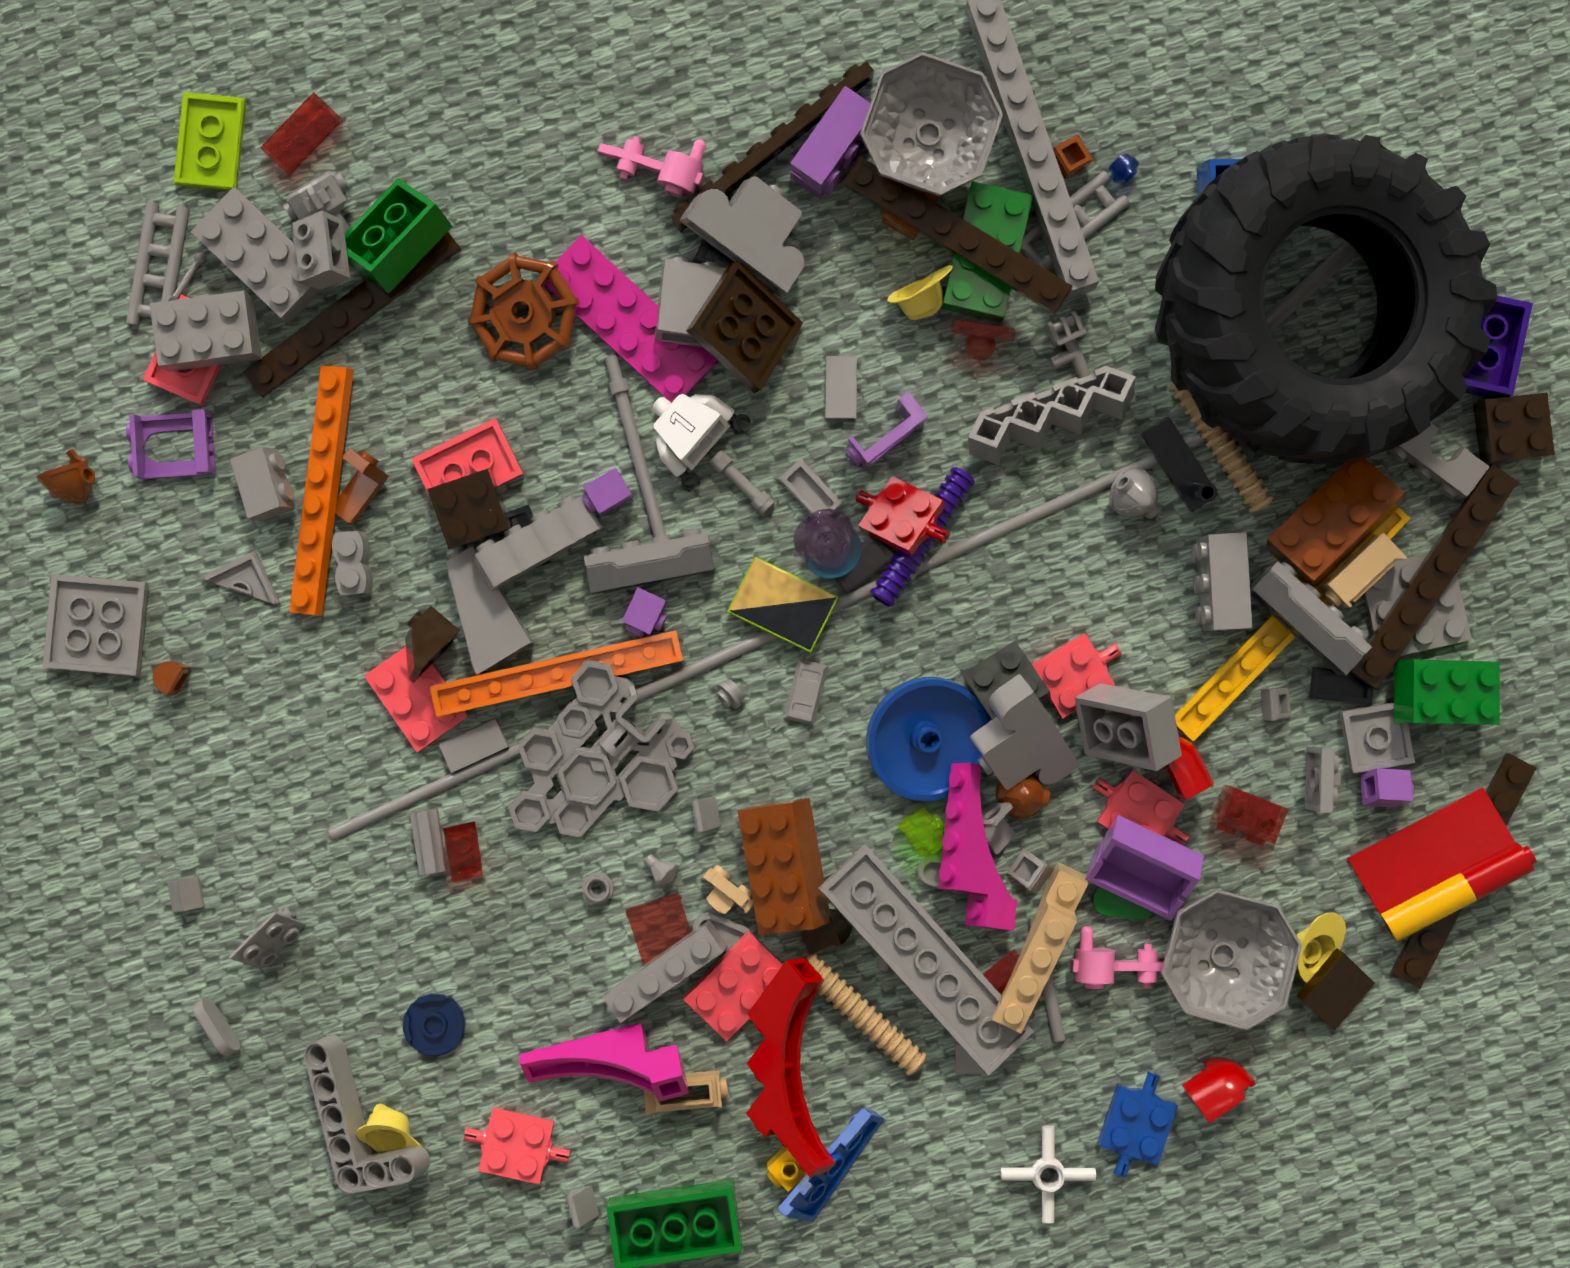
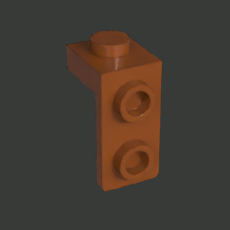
M349 448L342 458L355 467L357 472L338 496L335 514L348 524L354 525L389 475L376 466L379 461L368 452L363 450L361 454H358Z

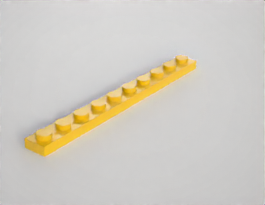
M1398 508L1315 588L1321 594L1319 599L1325 605L1329 603L1324 597L1326 592L1320 586L1374 535L1379 536L1381 533H1384L1391 539L1411 518L1402 509ZM1270 615L1175 713L1177 729L1191 742H1194L1295 636L1274 616Z

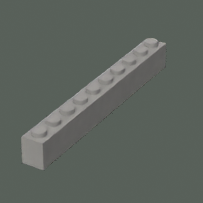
M967 0L966 14L992 91L1003 112L1002 119L1028 194L1033 195L1031 203L1055 272L1059 278L1073 287L1065 300L1094 291L1099 283V279L1001 0Z

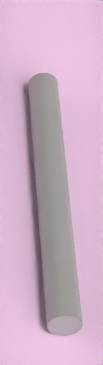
M1035 917L1028 918L1030 928ZM1051 973L1043 989V995L1053 1042H1060L1065 1040V1034Z

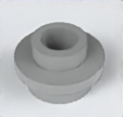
M728 679L725 683L720 682L717 684L719 692L716 693V696L725 707L729 708L732 706L737 709L741 706L740 702L745 698L744 694L732 680Z
M601 872L590 874L582 885L584 897L593 904H602L608 901L614 890L611 878ZM596 882H600L604 886V891L600 894H596L592 890V886Z

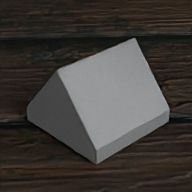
M1261 689L1263 721L1290 719L1289 689Z
M199 876L167 882L172 912H183L204 907Z

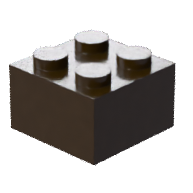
M1547 392L1485 399L1473 404L1480 460L1485 464L1542 459L1555 455Z
M491 468L427 489L448 549L511 528Z

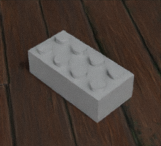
M235 187L190 231L288 324L322 291L299 281L294 243Z

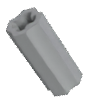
M438 809L410 813L419 875L447 871Z

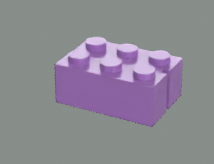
M845 86L791 161L790 178L819 199L822 198L825 192L830 195L840 181L838 177L841 169L844 167L848 170L858 155L856 153L859 148L858 145L861 142L864 144L860 132L870 103Z
M1117 815L1106 832L1105 838H1102L1091 856L1085 880L1168 920H1172L1176 912L1183 905L1184 899L1189 896L1200 880L1204 855Z

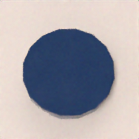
M430 993L419 997L410 1005L404 1015L403 1032L406 1041L411 1047L413 1046L414 1049L425 1056L437 1057L449 1053L459 1045L465 1034L466 1019L463 1009L453 998L445 994Z

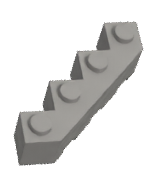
M1104 366L1094 370V373L1080 379H1077V377L1052 385V389L1038 394L1033 392L1011 400V404L997 409L991 407L980 412L968 436L969 454L998 465L1010 440L1040 450L1051 425L1081 435L1093 410L1122 420L1134 397L1136 376Z

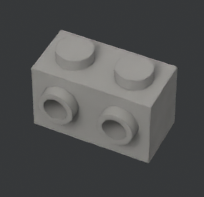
M322 210L292 223L293 243L296 249L298 265L297 273L301 283L318 290H323L350 279L343 220Z
M260 447L230 459L248 519L266 520L295 508L293 501L294 491L287 481L284 471L285 461L278 449Z

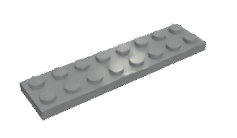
M863 845L818 887L823 895L986 1075L989 1076L1034 1033L1027 1023L1020 1034L992 1020V1015L1002 995L867 845Z

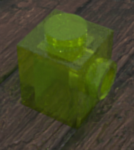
M924 806L897 823L919 856L925 853L929 857L943 847L941 842L944 837L942 832L945 830V826L936 813L930 816Z

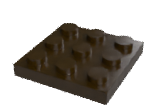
M735 260L729 264L686 332L747 388L756 393L761 391L803 322L738 260Z

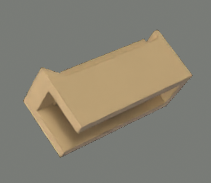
M1381 533L1379 536L1374 535L1320 587L1326 592L1324 597L1331 605L1341 609L1350 608L1352 606L1351 603L1356 602L1396 564L1394 561L1408 558L1384 533Z
M720 1070L685 1073L688 1086L709 1085L710 1096L658 1102L655 1095L644 1090L646 1115L665 1111L709 1107L720 1108L723 1103L722 1098L728 1097L727 1078L721 1079Z

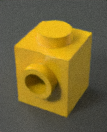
M785 1147L779 1150L767 1162V1169L769 1170L767 1176L775 1186L778 1188L783 1186L788 1192L807 1174L799 1167L798 1162Z

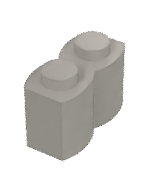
M360 531L335 533L332 540V552L338 563L335 572V583L340 595L347 597L370 595L373 589V575L367 564L370 558V544L367 536Z

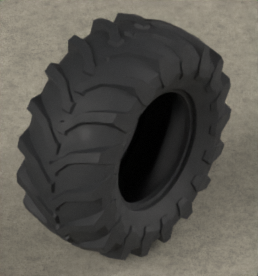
M1325 133L1298 137L1290 141L1283 140L1269 145L1260 152L1256 151L1247 155L1212 180L1187 208L1175 225L1169 238L1171 246L1157 272L1155 291L1162 296L1155 325L1157 341L1160 344L1169 346L1171 381L1178 391L1189 390L1199 409L1201 420L1211 428L1223 427L1230 432L1231 438L1237 441L1243 448L1253 453L1261 452L1265 455L1278 456L1279 460L1321 465L1349 462L1393 449L1420 435L1431 426L1430 422L1457 403L1467 389L1464 376L1487 353L1490 338L1481 329V323L1497 301L1496 284L1483 278L1481 262L1490 247V243L1485 231H1474L1468 227L1461 213L1466 195L1460 188L1453 186L1443 189L1427 173L1425 166L1428 158L1415 152L1404 159L1385 148L1380 143V137L1365 135L1360 141L1355 139L1341 140L1339 135ZM1299 226L1320 228L1334 233L1347 241L1365 261L1376 289L1377 315L1371 338L1359 358L1349 368L1334 378L1315 375L1294 363L1275 341L1265 315L1264 284L1268 267L1278 247Z

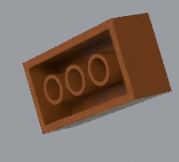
M1365 458L1346 462L1267 538V550L1281 563L1289 564L1297 572V577L1303 583H1308L1316 588L1402 505L1405 492Z
M810 798L761 804L737 810L759 935L812 930L831 923L828 899L818 889L824 883V876Z

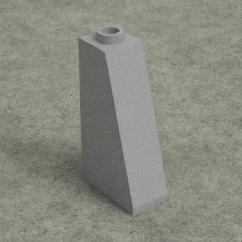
M463 545L450 553L452 558L446 561V566L473 670L476 675H481L534 642L501 587L494 591L490 590L473 561L474 555L478 553L477 547L471 546L468 548L467 545Z

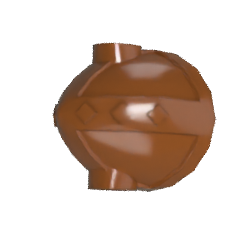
M72 448L66 452L71 460L69 465L45 471L37 475L36 479L49 491L53 498H60L70 503L80 504L88 500L92 489V482L95 480V474L89 468L88 460L84 457H79Z
M1034 773L1009 790H1006L998 780L995 789L998 803H1011L1013 806L1006 815L1016 819H1027L1036 815L1043 806H1048L1050 800V790L1045 789L1043 783L1039 781Z

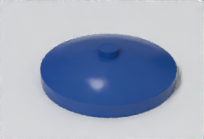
M921 677L909 680L890 691L877 705L870 718L866 733V750L869 762L879 779L890 790L900 796L918 801H933L946 798L949 793L951 764H979L977 759L982 756L971 741L970 736L989 723L987 714L978 699L957 682L941 677Z

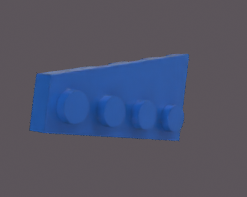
M864 1107L856 1112L848 1126L827 1149L835 1161L830 1171L812 1177L806 1174L777 1209L785 1217L813 1222L884 1118L877 1112Z

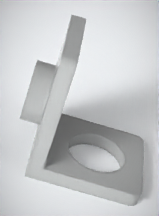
M990 803L982 811L988 846L993 854H999L1015 836V832L1004 818L1013 808L1011 803Z

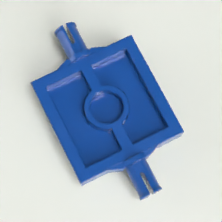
M1150 1071L1147 1072L1143 1088H1128L1119 1084L1116 1085L1097 1141L1100 1147L1113 1150L1120 1155L1114 1173L1122 1177H1127L1132 1160H1143L1155 1165L1159 1164L1178 1108L1177 1104L1161 1099L1155 1094L1161 1076Z

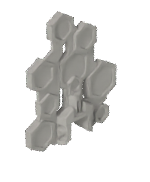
M587 659L571 677L577 697L566 705L548 730L532 727L517 745L524 766L531 771L534 784L527 791H522L509 806V812L515 828L537 832L544 824L556 823L560 834L582 837L613 800L621 801L624 796H626L630 807L659 812L678 790L673 770L677 767L675 757L685 759L694 749L690 733L682 731L680 724L673 716L662 713L645 732L624 715L638 698L634 683L627 678L616 677L611 664ZM602 713L607 730L591 748L582 747L584 742L597 729L595 720ZM631 750L639 751L625 768L616 775L615 768ZM557 775L561 790L553 799H547L546 793L554 785L552 778Z

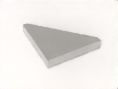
M256 551L202 576L205 581L274 605L280 604V600Z

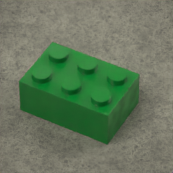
M397 178L345 233L348 263L352 268L389 294L453 226L436 203Z
M1397 660L1394 664V723L1500 725V662Z

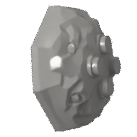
M921 52L881 72L860 135L879 175L914 189L942 196L982 176L1003 112L984 73Z
M1214 889L1176 912L1171 936L1166 947L1161 975L1185 1014L1248 1030L1286 1008L1302 944L1278 905Z

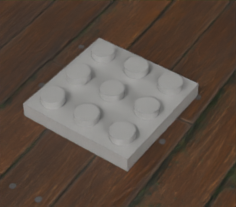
M1428 554L1394 561L1396 564L1363 594L1372 635ZM1457 573L1400 656L1472 640Z
M52 574L43 668L140 676L149 583Z

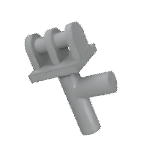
M1074 311L1070 313V317L1066 319L1060 317L1058 318L1059 322L1055 324L1049 322L1046 324L1052 345L1059 346L1065 344L1067 351L1050 358L1053 368L1057 369L1072 362L1080 379L1091 374L1076 340L1077 337L1086 334L1087 331L1083 328L1078 314ZM1074 325L1076 330L1070 332L1069 327ZM1062 331L1064 335L1058 337L1057 333Z

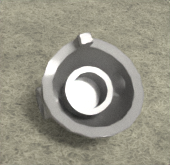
M1138 466L1126 467L1116 476L1111 486L1108 506L1123 517L1145 516L1148 519L1155 517L1160 510L1159 505L1156 503L1158 493L1155 478Z

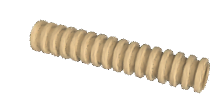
M1172 382L1168 388L1170 391H1175V399L1179 398L1181 400L1179 405L1181 407L1184 406L1186 408L1184 413L1186 415L1190 414L1192 417L1190 422H1195L1197 425L1195 427L1196 431H1201L1202 435L1200 437L1208 442L1206 443L1207 448H1212V456L1216 455L1218 457L1216 462L1218 464L1221 463L1223 465L1221 470L1223 472L1227 471L1229 474L1227 479L1234 482L1232 485L1234 489L1238 488L1239 492L1237 494L1239 497L1243 496L1244 505H1249V513H1255L1269 505L1274 499L1273 495H1268L1267 491L1269 489L1262 486V478L1258 479L1256 477L1258 472L1251 469L1253 464L1251 462L1247 463L1245 460L1247 455H1242L1240 452L1242 450L1241 446H1236V441L1230 437V432L1223 427L1211 428L1204 423L1189 390L1178 391Z
M816 953L806 957L824 979L818 994L820 996L825 995V1000L828 1003L830 1001L834 1003V1009L839 1008L842 1016L846 1014L848 1016L847 1020L849 1022L853 1021L856 1029L861 1028V1033L864 1036L868 1034L870 1036L869 1041H875L878 1049L883 1048V1053L886 1056L891 1055V1061H897L898 1067L900 1069L905 1068L907 1075L914 1074L925 1062L926 1053H920L917 1045L912 1046V1041L909 1038L905 1039L903 1032L898 1033L895 1025L891 1027L889 1025L890 1021L888 1019L884 1020L881 1012L876 1013V1008L873 1005L869 1007L867 1005L868 1001L866 999L862 1000L859 992L854 993L852 986L847 987L846 980H840L837 972L833 974L830 966H824L825 961L823 959L818 960Z

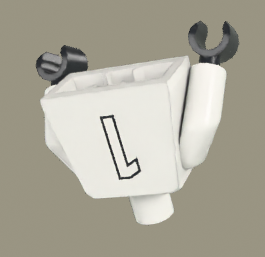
M680 394L672 403L665 397H660L652 407L653 412L659 416L653 427L659 433L655 441L660 460L675 477L679 476L682 479V487L688 492H691V490L685 485L686 478L694 477L699 484L700 479L695 473H688L687 467L691 471L730 427L727 421L731 422L732 430L738 434L745 432L737 427V419H743L748 424L751 423L747 415L734 414L733 408L714 395L695 394L688 397L685 394Z

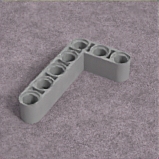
M328 1035L309 1044L304 1051V1060L338 1187L345 1193H358L405 1184L426 1172L430 1166V1156L420 1146L405 1147L373 1154L372 1148L358 1139L356 1132L358 1128L365 1125L343 1041L336 1035Z

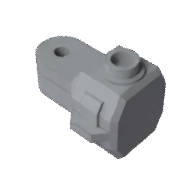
M327 171L290 192L287 199L288 203L283 205L293 222L323 210L343 220L344 234L351 227L341 211L347 200L346 191L350 189L341 172L335 175Z

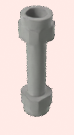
M720 450L710 460L709 464L719 474L723 472L753 501L751 505L763 515L775 501L765 491L761 493L731 464L733 460Z

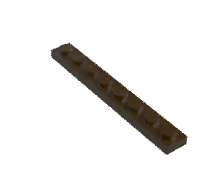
M867 61L861 66L855 64L843 74L844 79L836 86L832 83L825 87L818 96L820 98L812 105L806 103L800 107L794 114L796 118L787 125L783 122L775 127L770 133L771 138L763 144L761 142L754 144L746 152V158L739 163L734 161L722 171L723 176L715 183L712 180L707 182L697 193L700 194L710 189H718L726 196L729 195L744 180L749 179L819 123L845 86L856 93L870 82L874 76L873 68ZM688 200L683 201L673 211L675 215L672 216V221L680 233L688 228L679 221L691 203Z
M861 156L858 157L842 182L851 191L1056 315L1073 288L1071 284L912 187L879 175L876 166Z
M447 232L389 294L369 279L364 280L263 356L262 359L243 371L244 375L259 395L263 398L459 252L461 250L460 246L450 233Z
M1488 465L1489 469L1468 497H1466L1367 642L1372 648L1366 655H1363L1364 657L1350 671L1351 674L1373 689H1378L1518 484L1517 480L1495 465Z
M1506 753L1486 790L1487 795L1506 826L1537 769L1510 753ZM1462 909L1410 935L1390 973L1421 989Z

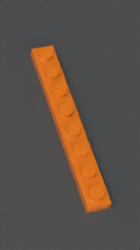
M321 366L289 609V612L317 616H322L354 373V369L348 367Z
M670 631L430 686L436 717L572 687L571 677L587 659L611 664L615 676L682 662L683 657L677 631Z

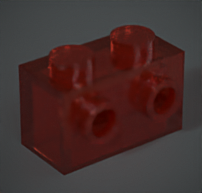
M1223 785L1210 819L1218 822L1217 829L1232 835L1235 834L1236 830L1247 833L1245 840L1264 846L1265 841L1272 844L1276 843L1289 809L1232 786Z

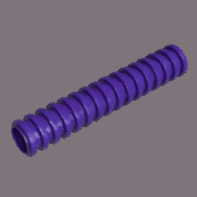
M958 467L950 469L951 475H946V482L940 484V492L936 491L934 493V496L942 499L946 505L937 518L936 526L940 528L948 525L947 519L952 518L954 515L952 511L959 508L958 502H963V495L968 494L970 491L968 487L975 484L974 478ZM928 537L918 546L912 556L897 549L898 555L892 557V564H887V572H882V579L877 580L875 583L877 587L870 590L871 595L882 604L893 607L895 605L894 599H899L900 590L904 591L906 588L905 582L911 581L910 575L915 574L917 571L915 567L922 564L921 558H926V551L931 550L933 547L931 543L937 540Z

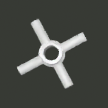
M1046 1125L1042 1126V1158L1038 1159L1032 1168H1001L1000 1177L1001 1181H1033L1035 1186L1042 1190V1222L1054 1223V1192L1062 1187L1064 1181H1096V1169L1064 1168L1061 1162L1055 1159V1127ZM1053 1168L1056 1170L1053 1179L1045 1181L1040 1178L1044 1169Z

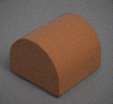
M1078 134L1053 147L1059 168L1065 179L1082 171L1094 161Z
M163 662L153 672V683L161 692L167 695H176L179 693L192 669L181 662Z

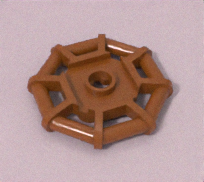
M511 253L506 260L483 276L478 275L476 278L477 286L471 316L467 319L468 325H472L489 353L488 358L493 362L499 360L525 366L529 370L538 369L539 364L564 347L569 348L571 345L570 337L576 308L580 302L558 270L559 265L556 262H545L519 256L517 253ZM520 270L541 273L536 282L521 278ZM511 272L512 279L500 288H496L493 283ZM549 279L562 300H552L545 288ZM490 292L493 294V308H490L489 314L484 315L487 295ZM520 303L523 306L529 307L526 319L524 317L517 318L516 316ZM564 307L558 333L552 328L556 316L555 309ZM491 321L499 333L500 337L497 342L487 328L486 322ZM548 334L554 339L534 352L533 343L544 335ZM509 341L522 343L525 354L507 350L505 346Z

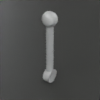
M198 252L194 255V263L174 294L168 296L165 301L178 300L199 265L206 262V255L204 253Z

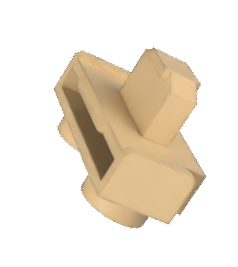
M716 865L714 869L710 867L701 878V880H705L714 887L706 898L708 904L718 913L726 914L735 904L746 914L754 905L752 892L742 884L737 888L728 881L731 875L720 866Z

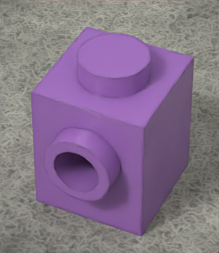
M616 467L583 486L587 493L583 496L585 503L591 512L597 510L601 516L634 498Z
M637 587L622 619V622L628 624L626 630L642 638L645 633L652 635L654 630L660 632L667 618V615L663 613L667 601Z
M1376 768L1360 775L1363 806L1399 807L1413 801L1414 785L1411 781L1410 770Z

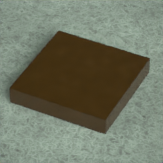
M1337 948L1297 994V997L1335 1031L1375 982L1345 953Z

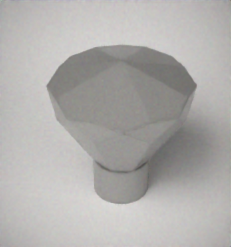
M652 854L644 860V864L651 870L655 885L659 889L673 881L679 868L677 864L658 860Z

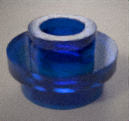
M1129 154L1118 157L1109 166L1110 178L1115 183L1119 181L1122 183L1128 182L1137 174L1139 161L1135 157L1131 158Z

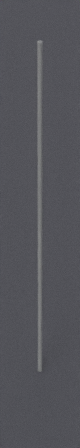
M1201 432L1184 439L1190 450L1208 443L1206 439H1201ZM1151 454L921 559L922 564L915 567L917 571L915 574H911L910 577H914L1111 487L1116 476L1128 466H1138L1146 471L1159 465L1155 456ZM877 580L840 596L832 613L872 596L870 590L877 587L875 584ZM763 631L636 689L638 698L633 704L778 639V637ZM602 713L595 721H598L603 718ZM518 743L328 830L329 835L333 841L519 757L521 755L517 746Z

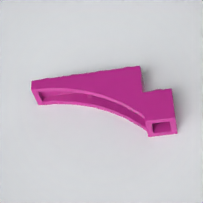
M975 763L951 764L945 832L942 840V861L939 870V889L968 894L965 910L966 926L1014 931L1017 899H1012L996 869L984 830L980 796L981 765Z
M641 1022L519 1054L520 1065L528 1082L567 1076H591L631 1084L656 1096L658 1102L689 1094L684 1062L677 1045L661 1047L650 1051L648 1039Z

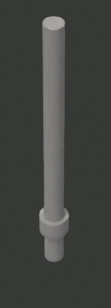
M617 355L605 358L611 380L608 384L611 395H615L652 532L654 537L666 535L627 392L630 391L627 379L622 377Z

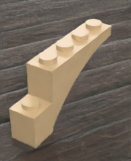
M1059 862L1056 863L1044 888L1039 907L1020 956L992 1015L993 1021L1020 1034L1022 1033L1077 923L1075 910L1088 886L1085 874Z

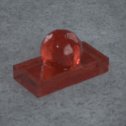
M960 319L952 320L951 332L969 335L965 342V350L972 359L977 361L989 359L994 354L996 349L995 339L1014 342L1016 330L1012 327Z
M475 822L443 828L452 882L483 876Z

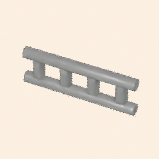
M1102 171L1070 197L1085 240L1130 205L1125 195L1115 200L1104 187V185L1111 181L1110 176L1105 171ZM1094 194L1105 209L1093 219H1090L1080 204ZM1036 223L1024 233L1020 252L1026 258L1048 270L1053 266L1050 254L1048 253L1042 258L1031 244L1042 235L1039 223Z
M146 201L126 324L139 326L140 317L151 318L150 306L142 304L145 286L163 289L161 302L165 301L168 296H172L176 291L189 208L177 206L175 216L158 213V203ZM155 225L173 228L170 246L152 244ZM150 256L168 258L165 277L147 274Z

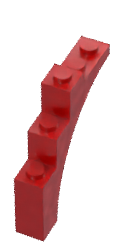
M806 958L785 961L747 1014L754 1022L756 1029L766 1038L747 1062L755 1078L765 1088L746 1114L754 1123V1127L764 1137L776 1134L780 1143L788 1149L798 1162L799 1167L809 1177L829 1172L835 1161L822 1144L811 1121L804 1098L800 1071L801 1041L805 1020L812 1001L823 984L824 979Z

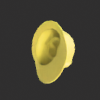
M945 266L929 276L893 292L887 301L889 303H897L904 314L911 320L932 316L937 313L944 300L940 280L952 270L953 266Z
M1334 912L1322 914L1307 929L1296 934L1302 944L1296 968L1304 982L1307 983L1337 948L1341 949L1346 934V924L1342 916Z
M377 1104L374 1107L373 1113L369 1116L366 1125L358 1128L356 1132L359 1140L368 1144L378 1153L411 1146L422 1147L410 1136L407 1116L383 1104Z

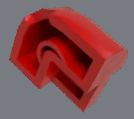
M1179 737L1182 756L1162 769H1166L1179 798L1187 800L1208 789L1214 782L1201 754L1193 743L1183 737Z
M1213 1057L1203 1061L1202 1063L1206 1069L1182 1084L1188 1098L1209 1123L1243 1101L1245 1096L1242 1092L1248 1086L1253 1087L1256 1085L1254 1078L1238 1062L1226 1057Z

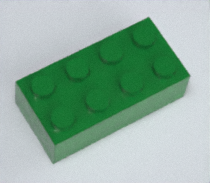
M972 181L962 219L1020 253L1033 195ZM954 254L951 264L953 268L949 272L941 309L1001 323L1005 317L1011 288Z
M734 1179L610 1197L606 1209L615 1268H636L742 1252L743 1241Z

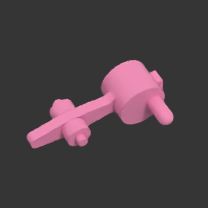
M634 136L633 140L627 139L623 149L603 143L599 145L598 153L619 160L616 170L621 172L620 178L627 180L628 175L634 176L637 167L659 173L657 183L665 188V193L677 198H681L682 195L693 196L696 186L701 188L705 179L704 174L701 173L704 167L701 160L706 143L701 139L694 142L690 156L675 151H667L664 162L643 156L642 153L645 146L640 143L641 138Z
M1084 926L1080 930V948L1075 949V959H1070V971L1075 972L1076 982L1085 983V988L1103 989L1104 984L1114 983L1115 971H1137V981L1143 982V988H1151V983L1157 982V971H1162L1164 961H1157L1158 950L1152 949V944L1148 943L1144 944V949H1138V960H1115V950L1093 948V930L1089 926Z

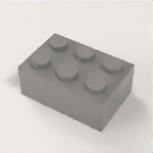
M237 291L150 303L157 364L162 369L172 372L262 359L254 298L247 292Z
M1247 532L1209 534L1197 538L1196 544L1192 545L1191 550L1193 563H1198V575L1194 576L1193 579L1195 594H1200V607L1195 609L1196 624L1201 625L1202 632L1252 628Z
M1102 683L1074 697L1085 755L1153 771H1158L1182 756L1172 697Z

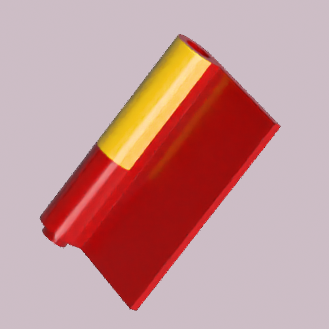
M1483 787L1347 858L1396 942L1535 871L1533 864L1537 863L1534 854L1528 846L1522 848L1519 843L1515 842Z

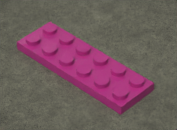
M582 235L556 261L559 265L558 270L574 296L579 298L580 304L577 305L575 315L671 403L680 394L687 396L718 363L703 347L654 341L658 305ZM549 279L545 287L548 290H550L559 300H562L553 283Z

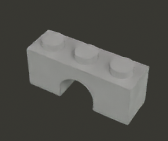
M1431 422V426L1417 437L1388 450V453L1400 462L1406 460L1415 467L1413 472L1426 481L1432 479L1440 485L1438 491L1452 500L1455 497L1457 499L1468 497L1489 469L1487 464L1465 448L1455 451L1447 462L1437 459L1431 451V441L1439 428Z

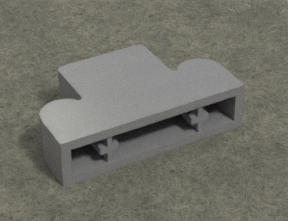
M756 176L744 180L730 202L727 196L718 189H710L698 194L679 220L732 261L738 260L753 276L778 295L789 291L804 267L803 255L797 248L793 246L783 247L784 241L802 215L801 210L784 198L785 193L780 188L772 184L768 186Z
M1020 674L992 693L989 698V706L996 715V718L970 736L971 741L982 756L977 761L987 775L993 772L1003 787L1009 790L1032 773L1036 775L1041 783L1049 785L1058 782L1080 766L1035 692Z

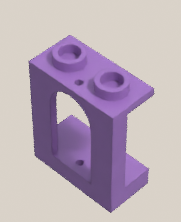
M909 391L898 399L895 406L905 421L866 451L862 449L852 435L848 438L846 454L856 467L861 464L867 469L925 423L928 416Z
M198 409L192 410V413L141 417L129 414L130 423L126 425V435L128 441L131 442L132 454L128 455V467L130 472L133 473V477L157 479L216 474L212 412ZM193 430L195 460L160 463L154 462L146 455L145 442L153 433Z

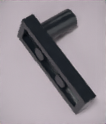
M1170 417L1163 418L1141 433L1142 438L1190 512H1194L1218 496L1216 487L1206 476Z

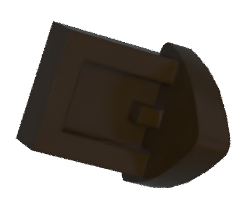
M829 909L831 923L816 929L800 931L809 955L832 945L838 947L845 943L850 936L852 926L838 910Z

